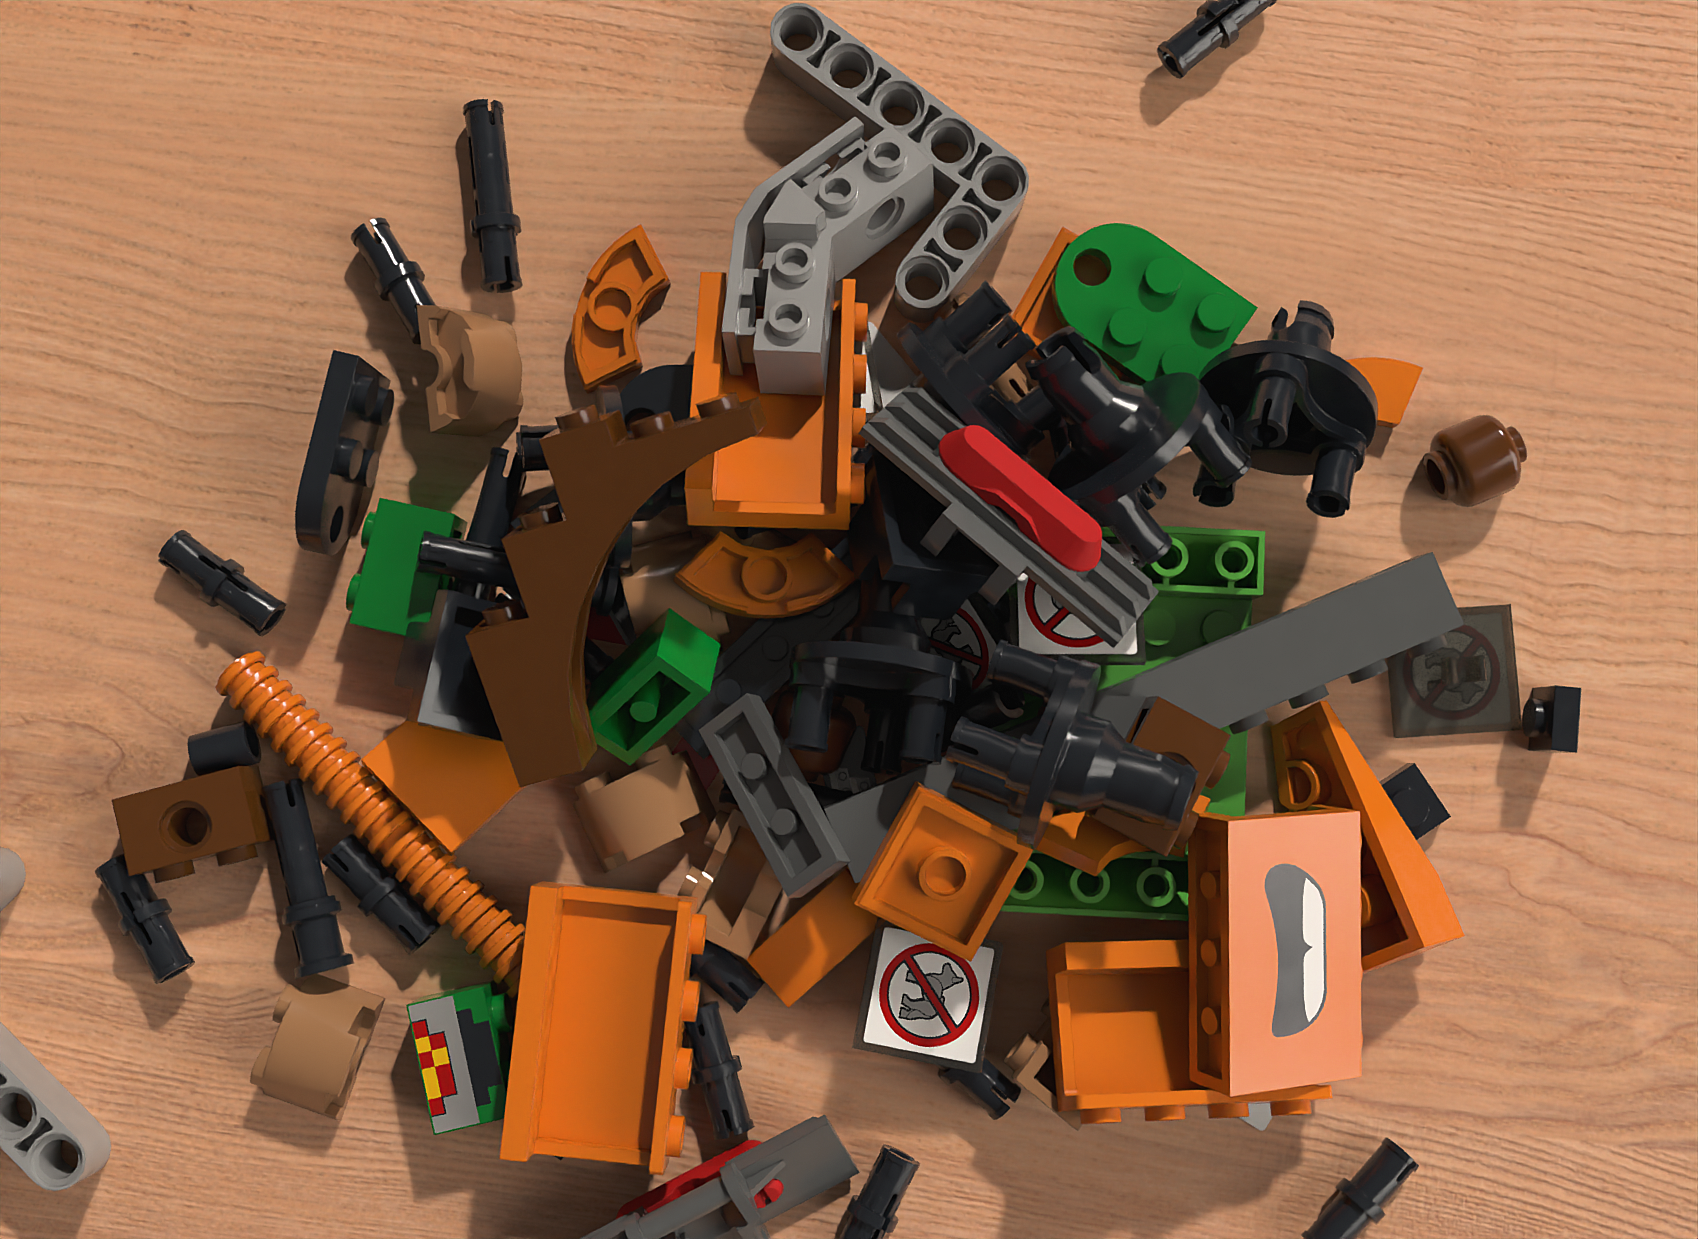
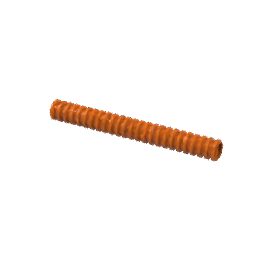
M260 651L244 654L230 664L220 675L215 687L216 691L221 696H231L230 706L234 710L243 709L245 711L243 719L247 724L257 723L259 726L257 734L262 739L270 737L273 740L270 744L271 749L275 753L284 752L286 754L284 761L289 767L298 766L300 768L298 777L303 782L311 780L314 783L312 791L316 796L326 795L328 798L326 806L331 811L339 809L342 812L340 821L344 825L352 823L356 827L353 834L358 839L366 837L370 841L367 849L372 854L380 852L384 856L381 864L385 868L395 867L397 870L395 878L400 883L407 880L412 885L409 888V893L413 897L421 895L425 899L423 907L426 911L429 912L435 909L440 914L437 917V922L441 926L448 923L453 928L451 937L455 941L463 938L467 943L464 950L469 955L476 952L482 958L478 965L483 970L490 967L496 973L492 978L494 982L500 984L504 981L509 986L506 994L511 999L518 996L525 926L522 923L516 926L510 921L512 913L508 909L501 912L495 906L498 903V898L494 894L487 897L482 892L485 885L480 880L473 883L468 878L471 870L467 866L459 868L454 863L457 856L455 854L451 856L448 852L445 854L440 849L442 846L434 838L431 839L427 835L428 832L421 824L417 825L414 822V817L406 809L403 810L399 806L400 803L386 792L387 789L379 781H375L372 778L373 775L359 764L361 756L356 751L348 753L345 750L347 741L343 737L334 738L331 735L333 727L328 722L322 724L318 722L320 713L315 708L307 710L304 707L306 699L302 694L292 695V684L288 680L279 681L277 679L279 671L275 666L269 665L266 667L264 665L265 656Z

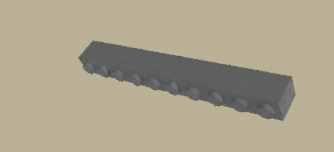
M1433 552L1412 557L1096 691L1090 714L1111 721L1121 736L1125 738L1146 697L1159 696L1218 729L1229 725L1232 734H1237L1267 722L1269 718L1265 709L1286 700L1289 701L1292 709H1296L1326 697L1329 693L1325 684L1348 675L1351 684L1387 671L1388 666L1385 658L1406 649L1410 659L1442 648L1448 644L1444 633L1463 626L1464 622ZM1043 714L1003 730L1001 733L1021 739L1024 733L1031 736ZM946 755L942 756L941 765L918 766L824 806L828 820L851 860L847 865L855 883L861 881L915 781L1011 830L1019 827L1020 819L1008 815V807L963 790L953 789L952 782L958 762L946 760ZM1056 806L1055 811L1062 809V807Z

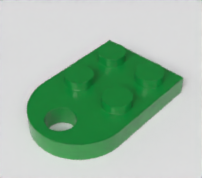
M1124 223L1100 225L1078 236L1063 253L1055 269L1052 281V301L1064 328L1068 326L1074 327L1085 336L1084 341L1097 350L1106 362L1139 385L1177 372L1191 373L1198 379L1199 374L1210 360L1231 347L1258 308L1154 234L1141 227ZM1085 255L1099 258L1107 269L1106 281L1096 286L1083 284L1075 276L1073 269L1074 261Z

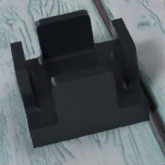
M872 455L865 466L864 483L866 499L849 523V530H847L854 577L856 580L869 581L880 567L882 580L903 582L890 600L894 614L949 620L971 594L975 595L999 567V564L961 532L955 537L952 536L936 557L922 546L920 542L947 508L887 457Z
M437 590L430 620L428 622H410L408 624L394 681L395 686L413 689L407 721L467 737L503 742L465 637L484 619L482 611L499 603L452 590Z

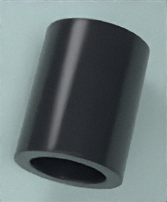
M245 721L191 735L188 738L189 758L198 777L236 766L254 765L261 761V747L253 725L247 724Z

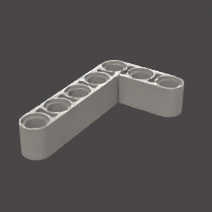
M793 3L784 6L775 14L770 29L772 56L776 68L786 78L845 122L854 117L858 118L864 124V136L868 139L873 138L889 125H892L933 162L934 188L950 200L901 262L896 272L894 302L897 310L904 318L917 323L933 321L934 314L947 302L951 303L1019 215L1029 186V175L1026 167L1016 156L816 8L805 3ZM795 34H805L815 41L811 47L802 51H794L784 45L785 40ZM853 70L860 73L865 80L857 87L843 88L837 85L833 78L839 72ZM895 106L904 107L914 115V119L908 124L898 126L888 123L882 114ZM952 143L963 151L964 157L954 163H944L933 155L932 150L937 145ZM991 180H1002L1010 185L1014 195L1010 199L996 201L984 193L982 186ZM954 228H964L975 236L977 244L965 251L956 250L947 244L944 234ZM925 276L934 280L940 292L932 299L918 300L907 292L905 286L912 278Z
M0 847V912L18 895L24 886L26 877L25 866L19 855L4 847ZM0 1022V1148L43 1189L52 1191L67 1189L104 1167L110 1156V1137L105 1128ZM19 1094L25 1096L32 1105L33 1114L30 1122L23 1119L17 1111L16 1102ZM63 1140L71 1143L77 1150L79 1158L77 1168L71 1167L63 1159L61 1154Z

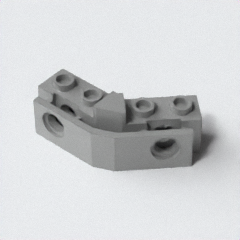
M852 118L757 186L735 219L722 337L730 375L743 376L744 363L755 364L760 393L825 396L836 282L934 210L933 162L892 125H889L865 142L864 124L858 118ZM837 154L840 157L838 163L825 176L831 168L825 161L830 156ZM763 259L762 269H756ZM756 306H765L763 319H756Z

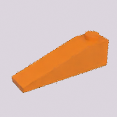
M1319 701L1271 726L1279 801L1288 808V812L1307 811L1310 805H1326L1360 811V832L1362 836L1360 851L1362 901L1361 965L1363 974L1464 937L1465 935L1438 873L1328 701Z

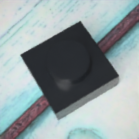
M1557 685L1532 688V698L1526 701L1522 714L1523 732L1525 736L1529 737L1528 751L1577 753L1581 688Z
M1415 763L1405 764L1379 782L1416 840L1451 817Z

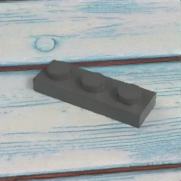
M746 693L699 729L703 740L787 897L801 898L851 862L788 747L784 746L785 741L760 696Z

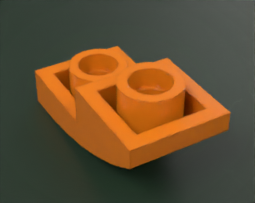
M848 867L746 959L788 1008L886 921L853 903L852 895L860 882H854Z

